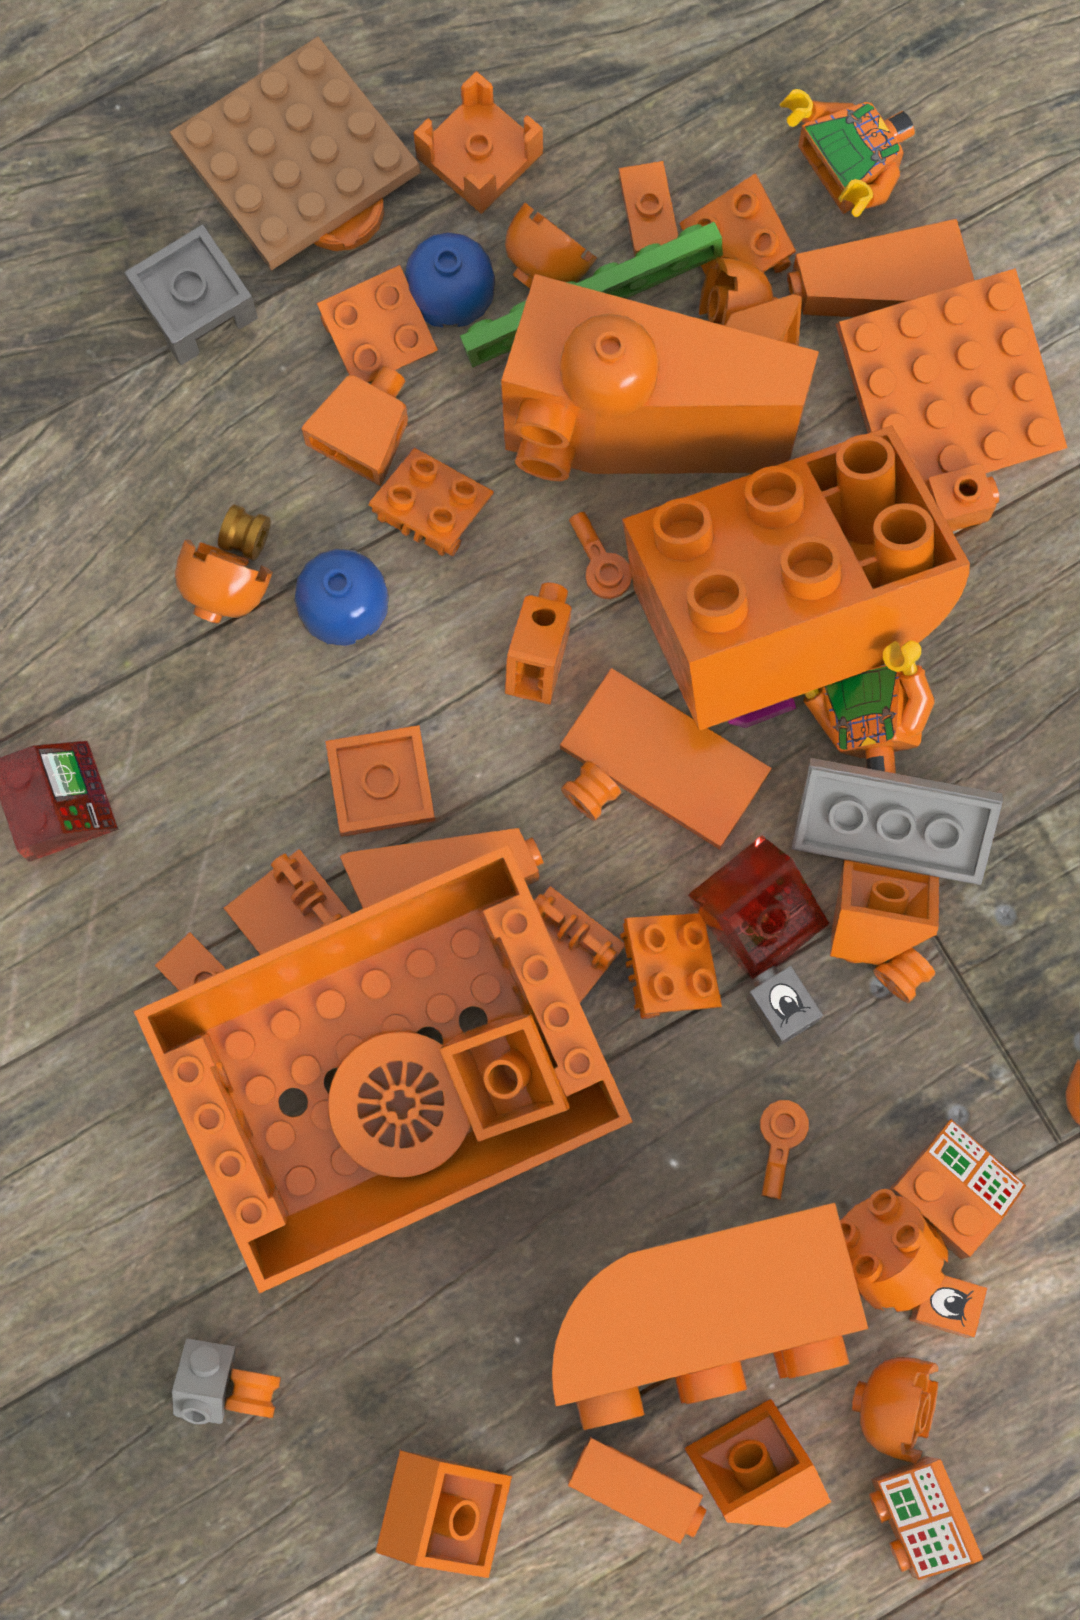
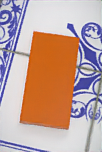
M613 668L610 669L560 744L561 750L583 764L586 761L596 764L619 787L719 850L772 769L712 730L705 728L699 731L694 719Z

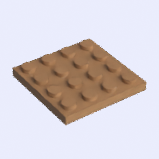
M319 37L314 38L170 131L174 144L271 271L318 241L326 233H330L421 173L418 161Z

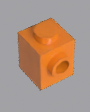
M982 463L929 477L926 482V486L952 531L988 522L996 508V504L999 503V492L996 482L992 476H986Z

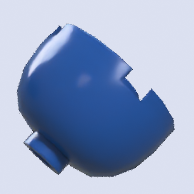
M450 232L437 234L418 244L409 256L405 277L409 284V291L427 323L437 327H443V324H458V327L471 324L484 315L493 301L495 275L490 257L478 242L462 234Z
M333 549L318 554L306 563L297 578L294 600L299 618L312 636L327 644L347 646L356 643L355 640L362 639L368 634L371 636L379 629L387 615L389 594L383 574L370 558L355 550Z

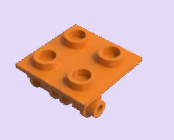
M753 174L679 223L682 230H685L693 225L700 224L705 226L715 222L722 236L723 256L720 257L737 259L753 264L763 272L772 267L775 273L786 270L791 266L789 258L797 252L757 174ZM714 259L701 265L706 275L709 267L718 268L719 265Z
M400 265L316 303L321 313L320 319L327 333H330L348 374L354 375L367 383L375 379L382 366L396 370L438 350L423 315L409 291V284Z
M414 447L370 500L368 505L372 507V512L378 515V521L386 522L399 530L402 529L401 533L405 536H408L413 530L415 531L414 541L419 543L426 537L425 545L438 551V554L441 556L447 553L453 557L461 545V540L458 538L492 497L494 491Z
M300 849L289 857L285 853L276 858L271 863L273 870L224 907V910L260 955L351 914Z
M550 886L543 895L539 894L534 902L579 1003H581L624 949L625 945L620 939Z
M704 913L624 919V932L620 934V939L624 940L627 959H632L625 962L626 968L634 969V974L628 976V980L631 983L636 982L637 986L633 987L636 1003L633 1006L634 1011H640L641 1019L655 1018L660 1016V1013L722 1007Z

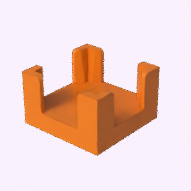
M476 71L461 86L462 104L434 131L432 121L428 118L413 134L416 158L482 214L543 154V128L528 115L524 117V128L494 103L492 84Z

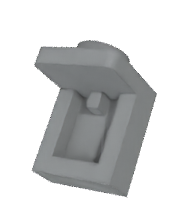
M186 1338L172 1389L173 1414L176 1417H181L193 1424H206L208 1422L221 1424L223 1422L225 1414L224 1400L235 1361V1346Z

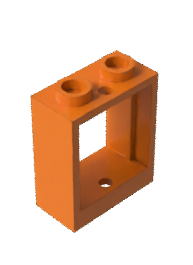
M589 1436L567 1482L569 1487L681 1544L685 1534L694 1538L707 1510L700 1505L703 1495L698 1491Z

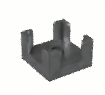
M203 224L124 272L133 296L144 311H149L163 332L169 349L180 365H183L200 353L195 339L234 316L238 329L258 319L251 294Z

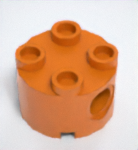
M881 1189L874 1192L870 1198L855 1205L840 1220L859 1294L873 1308L884 1311L882 1307H893L896 1312L907 1311L927 1301L940 1287L945 1276L941 1269L944 1265V1260L948 1263V1250L941 1235L923 1218L919 1208L907 1198L897 1196L889 1189Z

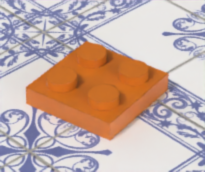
M419 725L325 741L341 837L435 821Z

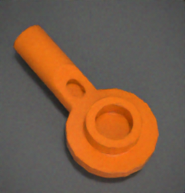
M579 512L572 516L569 522L590 560L585 576L588 588L594 595L603 599L620 597L627 592L631 585L630 564L622 556L606 552L586 512Z
M779 1100L771 1103L763 1111L760 1118L761 1134L764 1140H766V1144L770 1146L761 1196L781 1200L789 1150L798 1146L805 1139L809 1130V1120L805 1111L797 1103L789 1100Z

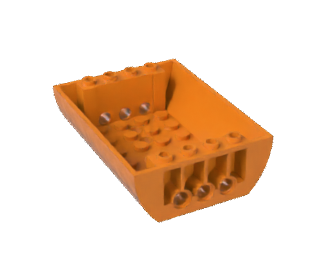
M509 844L134 1011L259 1294L633 1122ZM472 1006L479 1007L485 1012L487 1024L502 1018L532 1015L570 1106L567 1111L479 1142L470 1124L468 1133L461 1146L446 1162L427 1173L413 1177L399 1178L376 1174L357 1164L342 1149L330 1124L328 1113L329 1092L325 1088L324 1077L328 1071L339 1067L346 1056L357 1046L381 1034L390 1032L417 1033L424 1027H434L439 1030L442 1035V1045H445L458 1034L464 1033L459 1026V1016L463 1010ZM393 1061L387 1063L394 1083L396 1085L400 1084L402 1062ZM413 1062L407 1064V1086H410L423 1069L421 1065ZM382 1067L376 1068L369 1074V1078L384 1089L390 1088ZM428 1072L415 1091L419 1093L436 1086L438 1081L431 1072ZM367 1083L362 1084L358 1094L362 1098L381 1099L383 1097L380 1092ZM298 1088L307 1096L308 1105L302 1114L290 1116L281 1110L279 1097L286 1089ZM404 1090L394 1091V1100L386 1102L387 1110L396 1111L398 1118L408 1117V1108L415 1106V1099L406 1098ZM441 1090L421 1098L420 1102L443 1105V1093ZM359 1103L357 1105L360 1118L366 1117L382 1108L380 1105ZM420 1110L419 1114L437 1126L443 1112ZM378 1117L364 1123L363 1126L371 1136H374L386 1120V1117ZM417 1119L412 1120L420 1141L425 1140L432 1134V1130ZM391 1123L379 1138V1142L389 1146L394 1145L395 1123ZM402 1124L399 1146L408 1147L414 1145L415 1142L407 1125Z

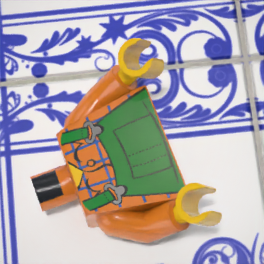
M800 89L792 90L779 105L781 108L785 107L792 111L786 118L789 126L794 127L800 122L805 123L801 128L798 147L841 212L845 214L852 209L851 214L854 217H859L864 209L885 204L900 177L899 167L903 157V150L899 143L915 134L910 117L904 111H900L883 120L870 102H863L858 105L853 103L820 102L811 100L810 96Z
M910 640L900 650L899 643L894 641L883 651L884 666L871 668L858 675L804 693L803 702L839 752L858 758H866V768L896 774L894 752L917 748L921 743L922 731L933 709L935 700L926 679L925 670L922 666L915 664L921 656L919 643Z

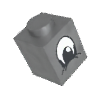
M773 966L751 981L754 989L749 992L746 999L777 1047L813 1026L822 1018V1012L792 966L781 972L778 971L776 966Z

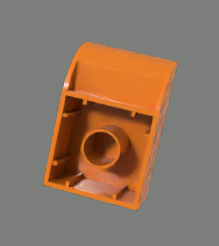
M893 425L867 434L851 437L842 443L776 466L762 468L753 474L684 498L670 500L661 506L622 519L634 591L699 731L858 675L871 668L884 665L883 651L894 641L898 642L901 650V647L910 640L917 643L921 642L941 624L962 595L970 570L969 560Z
M831 1203L629 1253L601 1270L577 1295L562 1322L557 1336L552 1366L553 1393L556 1407L576 1402L582 1428L587 1430L645 1415L638 1388L641 1385L675 1377L681 1404H692L747 1390L741 1360L773 1353L779 1379L787 1377L788 1379L850 1364L842 1335L866 1330L868 1325L836 1204Z

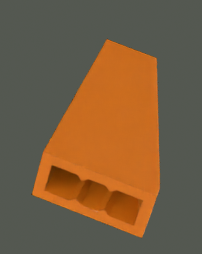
M957 219L798 253L795 256L792 272L787 273L790 295L794 294L802 297L801 309L803 315L857 317L975 281Z
M519 828L353 851L340 856L363 909L507 844L511 848L527 886L539 881L537 866L544 864L534 839L531 837L524 840Z

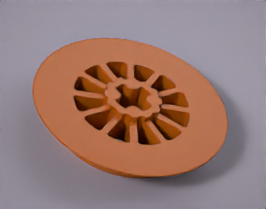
M390 1032L363 1042L342 1061L330 1086L328 1113L330 1124L338 1143L357 1164L383 1176L413 1177L439 1167L461 1146L468 1133L470 1121L440 1052V1048L444 1045L417 1033ZM389 1062H402L401 1080L398 1085L394 1083L387 1067ZM413 1062L421 1065L423 1069L413 1083L407 1086V1064ZM382 1067L390 1088L384 1089L369 1078V1074L376 1068ZM431 1072L437 1079L438 1084L417 1093L415 1089L424 1076ZM367 1083L380 1092L383 1097L381 1099L362 1098L358 1094L362 1084ZM404 1090L406 1098L415 1099V1106L407 1110L408 1117L398 1118L396 1111L387 1110L386 1102L394 1100V1091ZM441 1090L443 1093V1105L420 1102L421 1098ZM359 1103L380 1105L382 1108L377 1112L360 1118L357 1105ZM436 1110L442 1111L443 1114L439 1124L436 1126L421 1116L419 1111ZM385 1116L386 1120L376 1134L371 1136L363 1124ZM417 1119L432 1130V1134L425 1140L420 1141L412 1120ZM391 1123L396 1125L393 1146L379 1142V1138ZM402 1124L407 1125L415 1142L414 1145L408 1147L399 1146Z

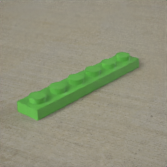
M715 222L705 226L700 224L693 225L683 230L676 239L668 243L648 245L642 248L630 260L621 264L616 262L608 263L597 269L590 278L578 283L575 281L566 283L627 299L712 261L717 257L723 256L722 236ZM526 301L517 304L510 310L509 314L494 321L485 319L473 324L467 330V333L460 335L472 368L511 351Z

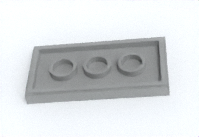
M810 758L792 840V850L981 885L1003 803V794Z

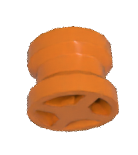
M586 761L580 767V775L574 781H567L561 787L562 793L572 805L592 821H596L600 817L602 806L607 801H615L621 794L617 784L591 761Z
M913 948L889 959L888 962L877 965L873 969L877 979L891 993L906 1003H910L914 999L916 988L922 982H929L936 975L928 961Z
M232 1368L230 1379L234 1386L232 1395L226 1398L224 1409L273 1418L275 1406L271 1401L273 1392L280 1387L281 1377Z

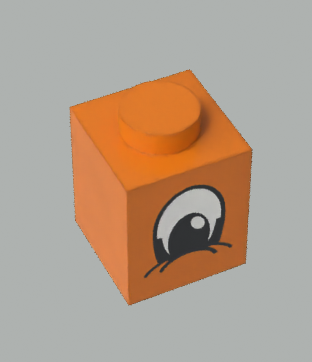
M945 1275L940 1287L924 1303L912 1308L909 1321L965 1338H973L976 1335L987 1288Z

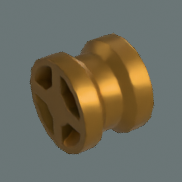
M233 504L222 522L218 536V547L226 551L237 549L242 551L245 558L253 561L256 560L262 552L269 534L270 517L263 514L252 516L246 513L244 507Z

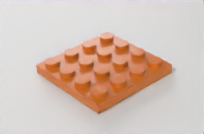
M1016 268L835 324L867 433L893 425L925 484L929 477L980 463L983 464L985 473H989L1068 448Z

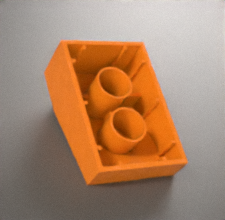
M535 274L501 379L505 450L517 453L515 464L521 470L535 477L550 481L567 480L572 468L591 474L755 473L762 468L790 461L819 351ZM604 314L626 316L642 325L654 340L659 360L656 385L651 391V396L647 402L629 415L614 418L599 417L597 412H591L585 407L583 411L575 406L565 393L560 376V360L563 346L574 328L590 317Z

